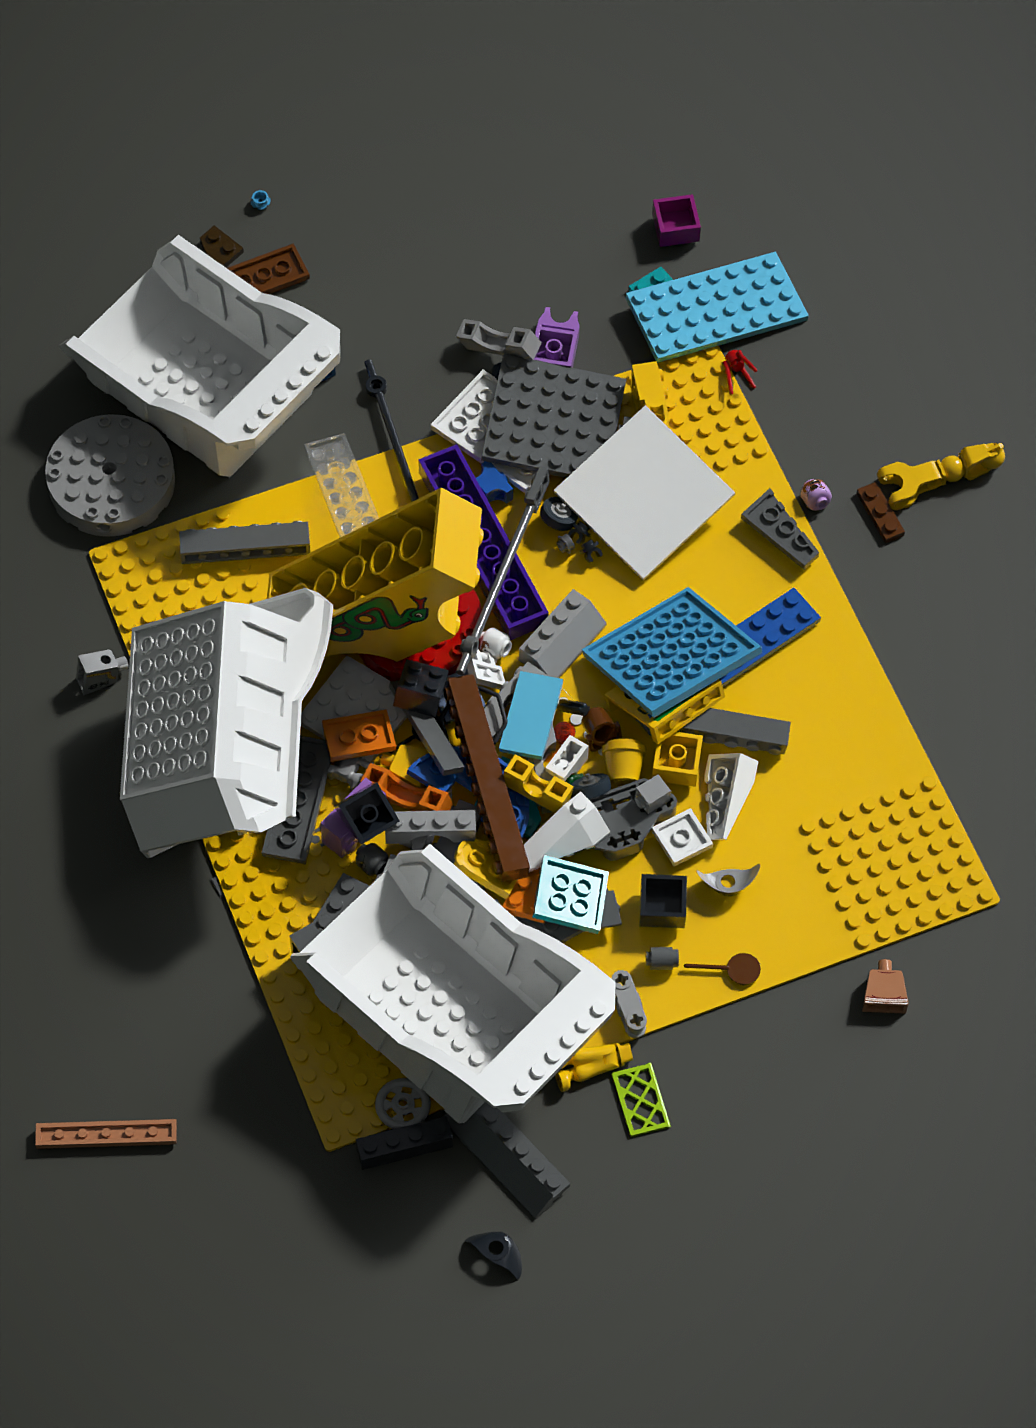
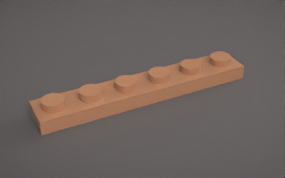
M176 1119L36 1123V1149L177 1144Z

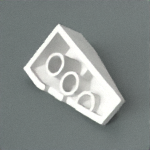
M741 753L709 754L705 771V783L708 784V793L705 794V798L709 802L706 823L707 835L711 840L727 839L754 784L758 766L757 760Z
M579 792L564 804L524 844L530 865L529 872L541 867V860L544 855L558 859L564 856L569 857L577 851L593 848L610 834V830L597 808L582 792Z

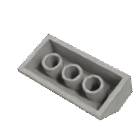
M572 589L519 648V661L524 665L529 661L548 676L560 678L582 653V649L596 638L607 623L589 599Z

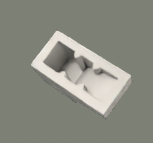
M569 735L545 767V772L566 781L571 774H577L588 759V745Z

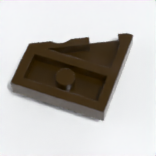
M215 225L200 237V243L206 254L226 268L244 253L241 245Z

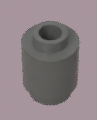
M650 947V952H646V966H650V970H673V968L679 966L678 949H673L672 947Z

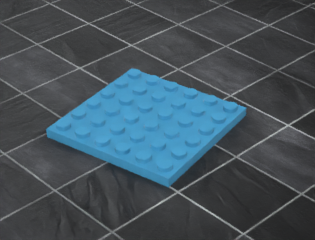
M687 587L582 649V653L587 660L654 718L762 654V649L758 643L692 589Z

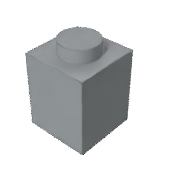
M659 775L636 787L635 802L640 809L644 808L648 814L670 801L671 790Z

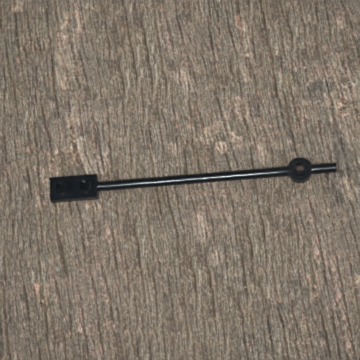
M369 359L364 362L369 376L366 382V390L371 397L377 399L411 502L419 499L384 397L387 392V382L383 377L377 376L373 362Z

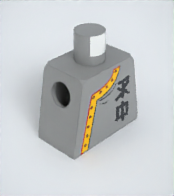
M109 649L79 655L76 680L83 695L115 684L118 671L128 669L127 659L125 656L115 659L112 651Z

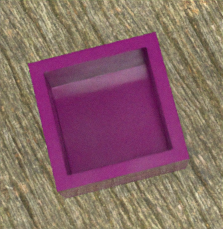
M693 194L653 200L652 216L660 247L700 242L701 225Z

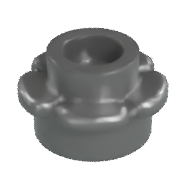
M568 534L558 536L559 541L556 544L562 553L571 554L570 551L575 549L572 539Z

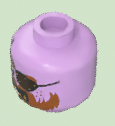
M811 479L805 482L800 493L807 507L814 511L826 508L832 498L831 491L820 479Z

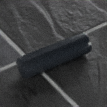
M560 699L557 709H560L561 712L586 716L588 711H590V706L583 702Z

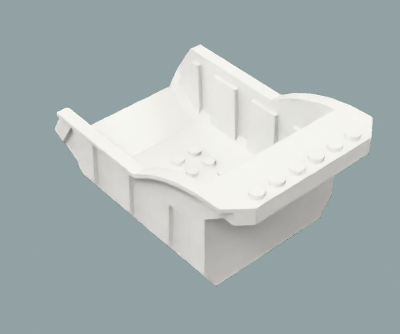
M177 235L172 241L157 251L152 267L79 338L72 336L61 343L59 347L68 357H72L86 372L87 378L95 386L126 405L128 410L142 420L149 422L166 434L167 438L178 446L194 454L214 472L230 478L312 395L313 389L340 363V329L300 305L274 295L261 293L183 237Z
M303 588L251 604L222 601L132 628L120 800L125 808L140 851L147 858H151L181 843L233 831L261 833L289 818L296 817L302 700L312 687L320 671L327 651L332 625L333 604L320 593Z
M431 844L424 850L400 851L389 868L300 953H293L290 956L296 967L301 969L313 986L315 994L322 1003L342 1017L358 1032L357 1034L375 1050L380 1051L401 1070V1073L419 1089H423L458 1123H465L485 1101L491 1107L498 1108L501 1112L520 1111L611 1018L615 1010L614 980L593 963L557 939L519 922Z

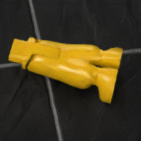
M617 1042L581 1048L562 1068L567 1065H574V1067L559 1070L555 1074L560 1091H568L572 1080L582 1082L624 1066L625 1062L633 1061L630 1044L620 1045Z

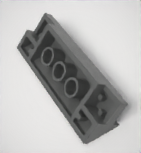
M486 1101L465 1123H458L448 1113L444 1115V1117L447 1116L450 1130L534 1219H537L551 1207L553 1201L570 1187L571 1183L498 1108L491 1107Z

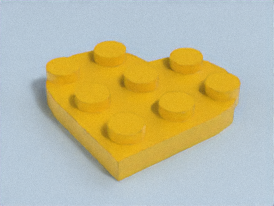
M479 839L474 841L463 840L455 850V861L453 864L472 880L504 899L508 898L517 880L501 882L499 874H495L493 867L495 859L489 853L488 841L484 842Z

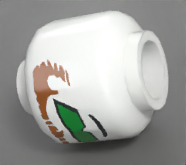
M489 628L486 632L483 631L481 633L479 646L481 652H489L494 659H501L508 655L512 647L508 634L496 628Z

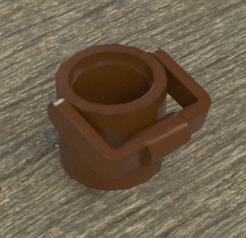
M591 708L588 711V715L582 717L581 724L587 732L585 737L591 752L602 749V746L610 740L622 739L619 722H613L604 708Z

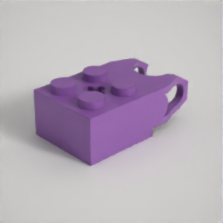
M546 307L536 327L535 335L542 343L534 360L573 368L579 339L578 312L574 311L568 321L558 323L551 318L550 307Z

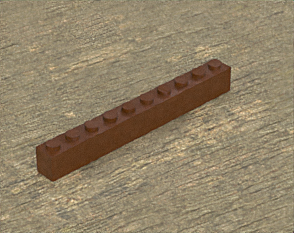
M474 674L448 678L447 686L444 687V697L450 702L449 714L456 723L454 727L455 735L461 741V756L466 758V774L468 777L471 776L472 779L471 791L478 800L476 804L478 815L483 817L482 829L484 835H488L489 838L488 850L495 859L493 862L495 874H499L501 882L527 878L530 865Z

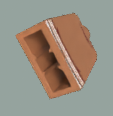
M879 960L878 970L872 969L869 972L862 1012L906 1013L908 998L902 971L892 970L891 960Z

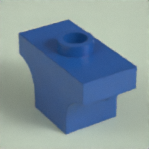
M484 461L481 463V475L476 477V480L488 502L501 500L507 504L512 501L513 488L508 483L505 474L499 472L490 462Z

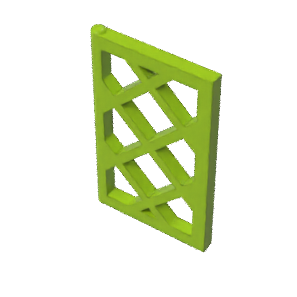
M651 1063L612 1073L630 1137L671 1127ZM641 1071H649L651 1077L649 1083L638 1077ZM627 1076L631 1079L626 1089L620 1086L618 1077ZM635 1081L646 1087L641 1097L629 1091ZM650 1089L656 1093L658 1100L656 1105L644 1099ZM626 1095L638 1101L633 1110L628 1109L624 1099ZM641 1103L653 1109L648 1119L636 1113ZM656 1111L662 1114L664 1123L656 1124L651 1121ZM633 1117L645 1123L641 1129H633L631 1122Z

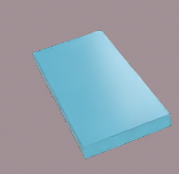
M520 671L507 717L508 723L503 731L499 745V752L543 759L562 690L563 679Z

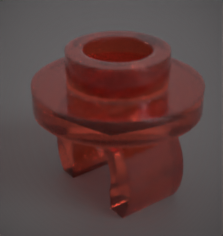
M569 722L558 723L554 727L556 740L559 741V744L563 745L569 735L575 737V727Z

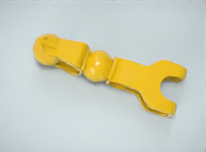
M1002 443L968 446L961 450L958 457L955 455L947 456L941 462L938 459L916 466L895 462L880 468L877 472V477L883 485L894 483L901 487L900 490L890 495L888 502L893 510H899L912 506L919 494L938 488L941 485H946V481L957 482L963 475L968 480H973L992 469L999 468L1005 460L1004 446Z

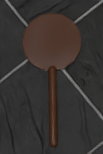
M747 953L734 955L728 961V965L684 964V968L727 970L730 979L741 985L755 982L760 976L761 971L757 958Z

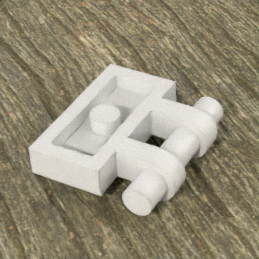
M478 649L475 658H471L467 666L468 675L474 674L477 684L499 690L505 683L502 667L495 665L498 659H494L489 652H480Z

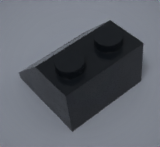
M377 782L369 784L334 806L345 826L361 845L400 822Z

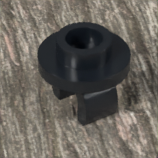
M579 521L578 524L573 523L575 528L571 529L568 535L570 538H573L578 533L579 538L576 543L581 545L585 541V535L590 537L591 534L588 532L590 528Z
M592 539L582 544V550L579 551L580 554L585 553V559L588 563L593 562L592 552H595L597 557L603 556L601 549L595 547L599 542H593Z

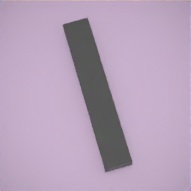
M399 680L390 681L389 689L394 697ZM402 709L441 774L445 776L463 772L464 765L435 718Z

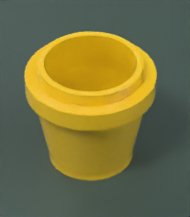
M613 739L602 746V755L605 757L607 773L611 784L623 786L639 780L643 757L646 756V746L640 741L634 739Z

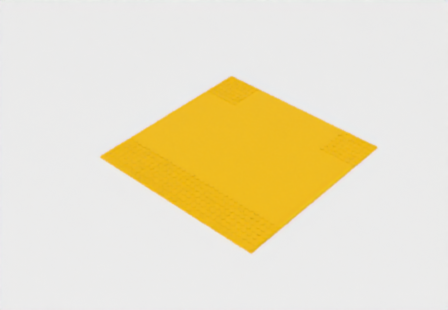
M719 346L657 363L658 369L663 371L664 381L662 386H666L668 399H666L669 415L667 427L735 492V495L643 581L591 529L588 531L591 534L590 537L585 535V541L582 544L591 539L593 542L598 541L599 544L595 547L601 549L603 556L597 557L596 553L592 552L593 562L588 563L585 559V553L580 554L579 552L582 550V547L576 543L579 538L578 533L571 538L575 545V549L570 551L571 554L562 553L556 544L559 541L558 536L568 534L570 530L559 531L549 527L541 519L540 509L546 499L558 497L554 493V489L566 478L549 475L550 482L537 513L532 514L516 551L549 615L572 589L592 602L607 625L590 644L687 587L692 589L734 625H738L793 587L821 617V621L725 685L723 687L725 698L710 707L791 722L785 754L772 755L767 751H749L744 747L738 746L731 748L725 746V744H708L702 740L696 787L665 782L677 799L675 816L691 808L707 833L706 814L709 811V802L705 798V794L708 793V784L705 783V771L709 754L741 753L757 760L758 766L754 784L726 840H711L713 842L712 848L676 866L672 865L652 833V829L644 839V845L640 852L616 861L606 859L603 851L591 848L574 853V855L559 858L609 872L607 888L609 891L614 890L616 901L621 908L619 913L622 925L600 929L598 934L582 932L563 944L593 963L610 978L619 970L630 973L647 1018L644 1035L998 905L1000 901L731 369L733 395L729 394L726 372L722 364L726 360ZM632 370L614 375L615 377L626 379L617 431L619 430V424L623 425L624 416L633 417L636 414L630 388ZM439 434L402 446L419 498L429 494V491L419 474L418 459L454 446ZM394 449L93 548L89 551V556L130 657L133 627L222 601L251 604L267 599L269 574L305 556L297 555L182 564L179 531L187 529L202 530L210 527L228 528L229 526L241 527L252 524L268 525L275 522L292 523L294 521H308L311 553L411 503V499ZM461 450L475 478L480 476L481 463ZM509 483L513 488V500L507 504L501 500H494L489 504L511 542L527 503L524 502L525 493ZM769 488L774 492L778 502L780 501L783 504L787 514L796 521L800 531L806 534L819 552V557L805 570L741 519V514ZM578 517V520H577L576 523L578 524L579 521H581L582 523H584V522ZM477 583L474 591L483 609L486 597ZM491 610L483 631L486 632L489 628H496L504 632L494 612ZM533 632L511 640L512 647L508 655L497 660L495 665L502 667L505 682H509L514 677L515 671L520 666H524L519 661V648ZM359 653L335 654L323 660L312 687L302 700L301 713L346 655L365 666ZM581 653L560 676V679H563V689L559 698L565 697L568 700L586 703L587 706H590V709L595 707L604 708L613 722H619L622 739L638 740L646 746V756L643 757L639 780L643 778L651 779L657 743L652 740V736L644 730L633 716L620 707L613 712L609 711L605 694L617 685ZM477 684V687H478V686H482V687H484V688H486V689H489V690H491V691H493V692H496V693H499V692H500L499 689H495V688H492V687H488V686H484V685ZM480 691L485 704H487L492 695ZM511 703L505 708L506 717H508ZM557 708L553 719L556 752L550 754L543 763L544 768L569 735L587 744L584 737L585 729L582 724L573 725L570 721L572 714L561 712ZM438 709L437 716L439 717L441 713ZM406 718L394 734L396 745L413 735L412 725L408 718ZM455 721L447 725L445 724L450 744L460 748V738H456ZM300 726L301 736L322 739ZM416 738L406 744L425 749L424 744ZM500 738L495 744L498 758L501 759L504 756L512 760L514 754L499 752ZM588 747V759L577 774L583 773V776H586L585 774L590 773V775L603 773L608 775L605 757L600 755L598 751L591 752ZM380 753L373 763L389 770L390 767L380 764V755L383 754ZM360 766L356 773L364 774L366 769ZM327 779L315 829L321 827L320 823L335 809L334 806L343 801L352 792L348 783H343L337 779ZM457 782L452 786V803L454 806H456L459 799L473 805L475 804L477 797L473 796L471 791ZM611 784L610 790L620 786ZM629 798V799H626V800H624V801H621V802L612 804L614 810H616V805L621 804V803H624V802H627V801L630 800V798ZM390 803L394 812L410 811ZM537 806L541 816V824L537 831L555 814L554 812L542 814L540 806ZM481 823L476 833V839L487 842L489 838L488 835H484ZM267 830L261 833L247 832V834L238 835L237 831L203 838L202 841L325 1150L331 1152L355 1143L357 1138L390 1130L391 1128L386 1126L376 1113V1097L380 1089L389 1081L407 1077L380 1051L375 1050L357 1034L358 1032L342 1017L331 1011L319 1000L313 986L301 969H298L290 958L292 953L289 936L314 921L343 873L369 886L374 883L377 875L368 876L356 864V851L361 844L358 842L352 853H347L341 858L326 845L321 847V831L317 833L314 831L313 836H319L320 842L317 844L311 842L306 864H300L262 856ZM385 831L364 843L366 845L376 843L389 857L390 854L397 856L400 851H411L408 847L400 844H386ZM435 835L433 843H437L440 836ZM523 837V838H522L523 845H524L529 839ZM760 864V870L754 880L734 896H724L718 893L697 874V870L703 874H709L726 869L746 870ZM642 874L687 876L685 928L639 926ZM725 875L721 879V884L726 888L734 886L735 879L730 875ZM485 887V892L494 900L497 899L501 906H503L506 899ZM650 947H672L673 949H678L679 966L673 968V970H650V966H646V952H650ZM747 953L757 958L761 971L760 976L755 982L741 985L730 979L727 970L684 968V964L728 965V961L734 955ZM615 1005L611 1018L582 1048L617 1042L623 1044L636 1038H631L627 1035ZM403 1087L401 1093L411 1094L412 1089ZM390 1092L386 1099L392 1102L396 1094ZM430 1096L431 1108L429 1115L444 1110ZM414 1099V1107H421V1099ZM404 1100L399 1102V1105L405 1106L407 1104V1102ZM392 1108L386 1111L391 1118L397 1115ZM412 1113L403 1116L404 1121L414 1118Z

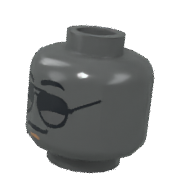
M376 843L363 844L356 851V864L368 876L383 873L389 856Z

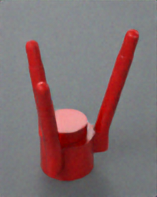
M741 350L729 351L725 356L726 361L722 363L726 372L729 394L733 395L730 369L735 372L741 371L751 387L755 389L756 385L744 368V363L754 372H757V368L743 355Z

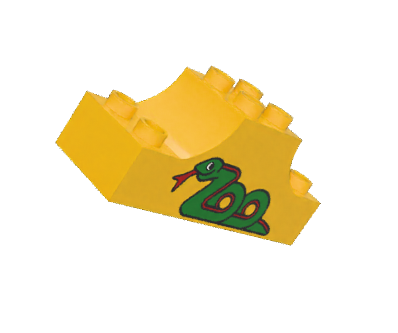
M439 488L269 574L267 599L308 588L320 593L333 604L331 632L324 659L335 654L362 653L377 655L398 662L411 655L420 653L433 645L453 638L459 630L460 617L457 615L459 595L472 591L480 578V571L477 568L478 548L483 540V530L480 528L482 508L443 488Z

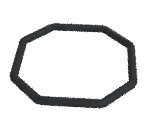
M478 686L479 691L496 697L503 724L493 740L494 744H496L508 723L502 699L498 693ZM449 700L439 716L441 729L448 741L449 738L443 718L449 709Z

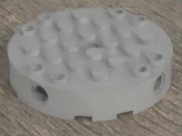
M100 415L85 419L66 430L56 440L47 457L45 474L51 502L62 519L78 527V530L96 536H121L130 534L132 530L141 526L146 527L156 520L158 514L168 506L174 492L175 471L171 450L167 442L152 426L133 417L125 415Z

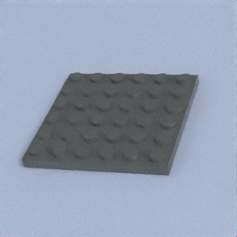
M503 353L481 461L537 472L541 466L548 468L549 475L567 478L616 433L626 379L538 360H528Z

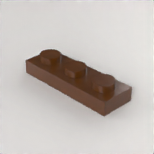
M874 482L857 489V496L884 542L888 543L903 537L905 531L878 484Z

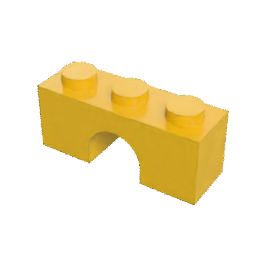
M515 754L504 770L503 776L506 786L556 813L571 799L574 786L556 776L551 781L540 778L534 771V764Z

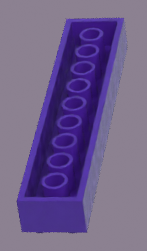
M456 444L418 459L419 474L429 493L443 488L482 508L480 528L483 530V540L478 548L477 568L480 571L478 584L487 599L511 542ZM515 553L492 607V611L504 633L509 635L510 641L535 631L549 616L548 610L517 553Z

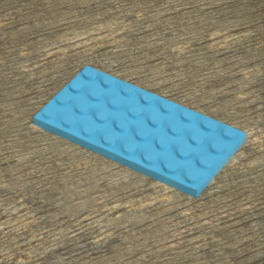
M776 252L628 292L625 296L657 363L807 321L809 317Z

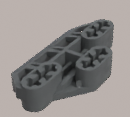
M646 778L614 788L601 796L589 799L597 810L601 809L598 812L610 830V834L591 849L603 851L604 857L610 861H616L640 852L644 845V839L653 826L675 816L677 799L672 793L669 802L649 814L644 808L640 809L635 802L636 787L648 781ZM630 798L629 801L616 805V810H614L612 804H615V803H618V802H621V801H624V800Z

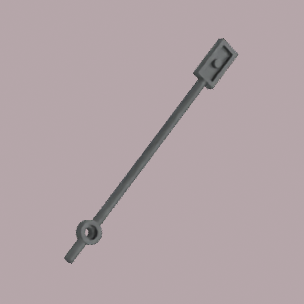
M540 466L537 474H534L532 477L531 488L526 491L524 502L527 503V506L471 636L468 635L461 642L460 651L463 652V655L456 669L458 675H464L470 659H474L477 654L479 638L530 518L533 513H537L549 485V473L546 467Z

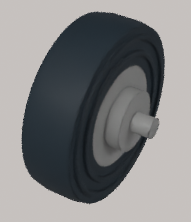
M559 497L546 499L540 509L541 519L555 530H571L574 527L573 523H576L578 520V516Z

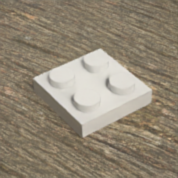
M691 808L652 828V833L673 866L713 847V842Z

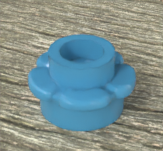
M258 190L251 197V205L254 208L262 210L267 205H270L271 199L265 191Z

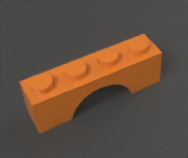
M372 763L369 764L360 780L362 782L367 778L372 783L377 782L381 790L386 793L389 803L410 811H448L453 806L448 792L429 785L427 788L412 786L396 777L390 770Z

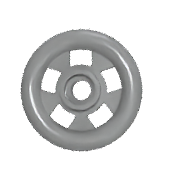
M397 1078L386 1083L378 1092L375 1101V1109L379 1119L391 1129L424 1122L431 1108L430 1096L423 1089H419L408 1078ZM403 1087L412 1089L411 1094L401 1093ZM390 1092L396 1094L392 1102L386 1099ZM414 1099H421L422 1106L415 1108ZM404 1100L407 1102V1104L405 1106L399 1105V1102ZM390 1108L397 1114L393 1118L386 1112ZM413 1114V1119L404 1121V1115Z

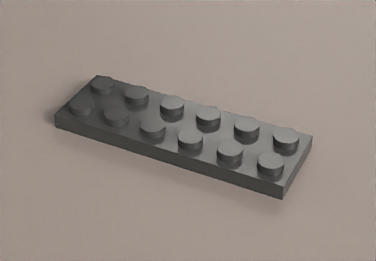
M300 735L296 817L289 818L267 829L262 856L306 864L328 779V769L332 763L326 740Z

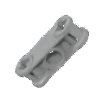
M624 970L616 971L611 979L615 981V1005L617 1012L622 1019L627 1035L631 1038H640L645 1034L647 1023L640 996L636 991L630 973Z

